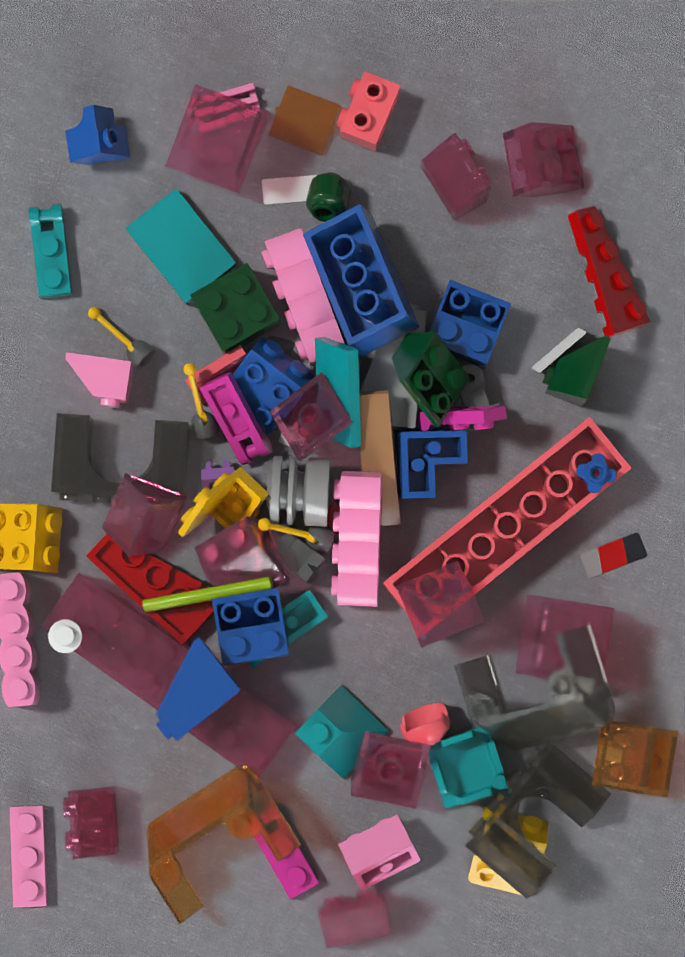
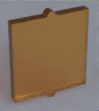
M287 86L280 106L275 108L276 117L269 136L322 155L329 135L334 133L333 125L340 105Z

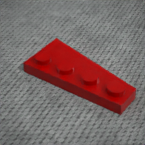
M595 205L569 214L568 220L578 252L586 257L588 263L586 270H584L587 281L594 284L598 298L594 300L597 313H603L607 326L602 328L604 336L613 337L650 323L646 307L640 300L632 284V277L626 271L619 257L618 248L611 240L604 225V219L597 211Z
M109 532L86 555L91 562L141 608H143L142 602L145 599L209 588V586ZM207 601L147 613L179 643L184 645L213 614L214 609L213 602Z

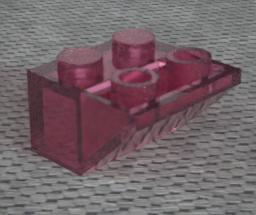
M531 122L503 133L513 196L539 197L584 188L583 170L580 165L577 137L573 125Z
M456 133L448 137L423 158L420 166L454 221L487 202L491 189L489 184L492 183L486 169L483 166L478 168L473 161L472 156L475 154L469 142L465 138L460 140Z
M115 786L76 788L68 791V797L63 798V812L65 818H70V830L65 832V846L67 852H72V859L119 853Z
M376 888L357 891L356 898L344 900L343 895L328 897L324 899V905H319L318 916L326 948L392 934L384 892L377 893Z

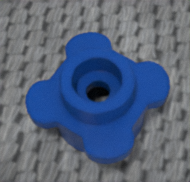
M600 453L594 454L591 461L587 464H580L576 470L577 476L583 478L584 482L588 485V491L591 493H598L601 490V486L616 479V471L608 467L605 462V456ZM598 470L600 474L599 476H594L593 472Z

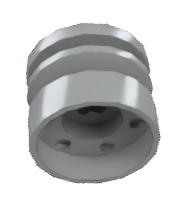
M274 456L273 464L268 473L267 492L269 495L266 498L271 523L279 524L281 510H287V525H292L296 510L303 511L305 526L327 527L330 458L309 457L305 472H299L296 457L290 456L289 471H283V456Z

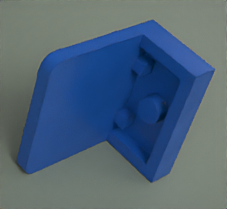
M262 337L233 373L257 422L266 434L274 430L299 395L315 377L309 372L305 364L298 360H293L283 352L279 344L272 340H267L265 337Z

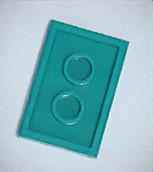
M176 188L125 228L186 305L192 301L190 294L224 276L237 265Z
M327 337L315 338L318 434L349 448L360 447L361 415L358 349Z

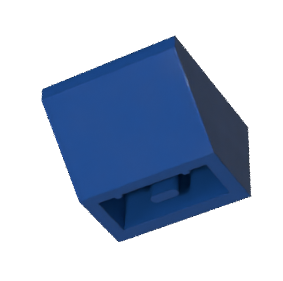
M450 280L429 332H436L455 358L486 369L511 303Z
M278 588L212 599L223 666L290 656Z

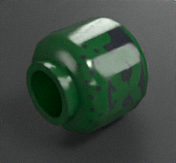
M328 172L315 176L311 180L306 198L307 209L315 219L322 222H327L347 211L351 195L350 185L337 173Z

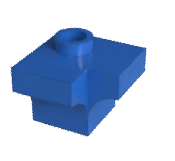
M97 105L83 108V117L76 127L65 131L71 163L93 165L104 161H121L130 158L126 127L115 124L113 108Z

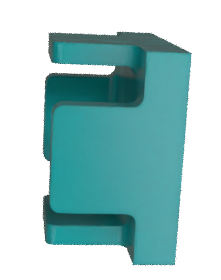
M487 725L444 738L433 746L425 747L445 809L458 804L463 805L508 788L503 774L504 770Z

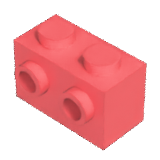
M364 71L361 80L355 78L349 92V97H352L353 100L349 109H342L336 126L341 127L340 138L376 152L400 95L401 85Z

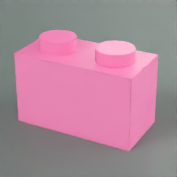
M398 814L391 818H385L375 826L361 833L353 834L347 840L338 844L361 891L421 861Z

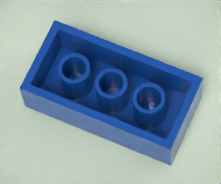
M361 204L303 234L347 343L350 347L358 349L360 356L363 357L420 327L374 218Z

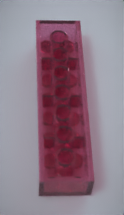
M78 573L40 628L49 633L51 626L59 620L66 619L75 622L82 631V641L74 652L158 710L189 649L89 578ZM238 684L242 691L189 733L258 781L297 725Z

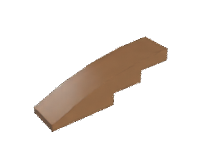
M389 390L360 392V455L362 472L382 473L381 526L401 524V510Z

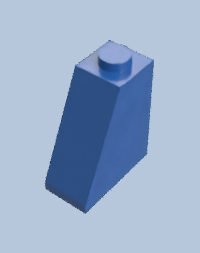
M198 637L193 641L156 712L157 717L160 719L156 725L167 739L173 736L176 741L180 740L242 691L202 638Z

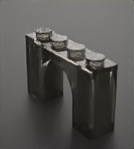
M57 413L51 492L59 495L60 501L79 502V496L92 497V503L111 504L112 498L125 499L124 505L144 506L145 500L157 501V507L177 508V503H185L191 425L189 422L155 420L153 456L149 467L140 477L133 481L113 483L101 478L92 464L93 418L90 415Z
M551 741L543 749H539L536 746L524 760L528 765L523 772L518 769L505 785L510 789L504 796L499 793L487 807L491 813L486 819L480 817L468 831L472 837L465 845L526 899L541 888L557 865L537 849L523 834L518 821V810L522 799L528 797L546 799L582 827L595 817L611 795L609 791Z

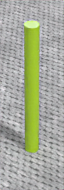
M271 576L145 599L142 602L143 609L147 613L212 601L214 598L273 589V581Z

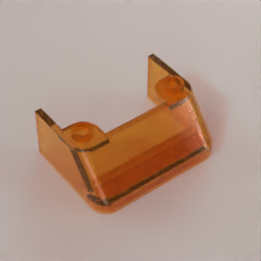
M240 765L234 767L151 821L147 827L149 876L179 924L204 906L183 874L182 866L175 856L184 848L223 823L231 835L239 840H248L260 833L278 862L301 845L255 771L248 766Z

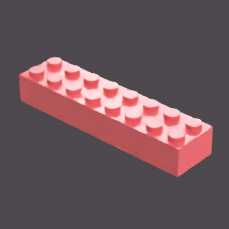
M589 417L384 581L383 586L420 632L425 635L628 472L631 466L591 417ZM600 453L605 456V462L608 467L616 471V479L601 486V490L598 493H591L588 491V485L584 482L583 478L577 476L576 470L580 464H587L591 461L594 454ZM598 470L593 472L594 476H599L600 474Z

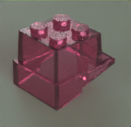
M195 84L165 166L239 193L271 112Z
M527 594L515 673L564 681L565 676H573L592 680L591 686L603 687L614 608Z

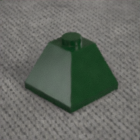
M603 336L560 358L555 367L549 365L542 382L548 385L545 394L582 407L589 397L611 338Z

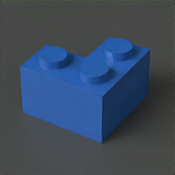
M467 430L396 433L399 498H436L435 464L468 463Z

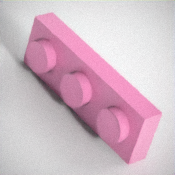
M44 805L10 807L13 908L47 906Z

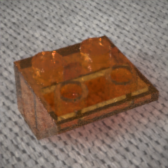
M602 719L592 785L644 795L668 797L678 731Z

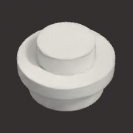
M59 620L51 626L48 640L54 650L60 653H70L81 644L82 631L71 620Z

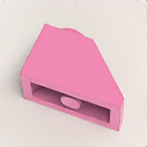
M66 352L65 359L94 398L101 400V406L119 408L120 403H129L134 365L131 361Z

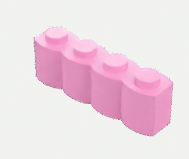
M299 228L264 241L267 250L261 251L267 270L274 268L278 280L272 283L278 299L285 298L289 310L285 311L284 315L289 329L293 330L296 328L300 337V341L295 342L301 361L308 359L310 366L316 364L315 338L327 337L337 342L345 343L317 268L303 237V231Z
M342 471L341 480L335 479L334 499L340 500V512H334L333 532H339V544H333L332 564H338V576H332L331 595L337 596V605L377 607L379 596L382 473Z
M20 572L0 574V639L2 640L0 645V665L5 673L2 682V694L8 707L37 705L40 699V683L34 672L37 665V651L31 640L34 632V619L28 607L31 599V586L27 576Z

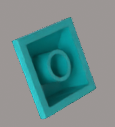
M341 685L295 734L340 777L344 778L382 739L388 730Z

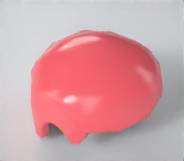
M432 703L404 714L400 729L406 742L413 746L428 747L435 745L446 737L450 729V718L446 705L444 703Z

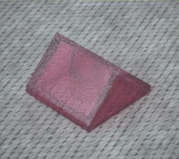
M125 473L102 528L128 557L163 551L187 496Z

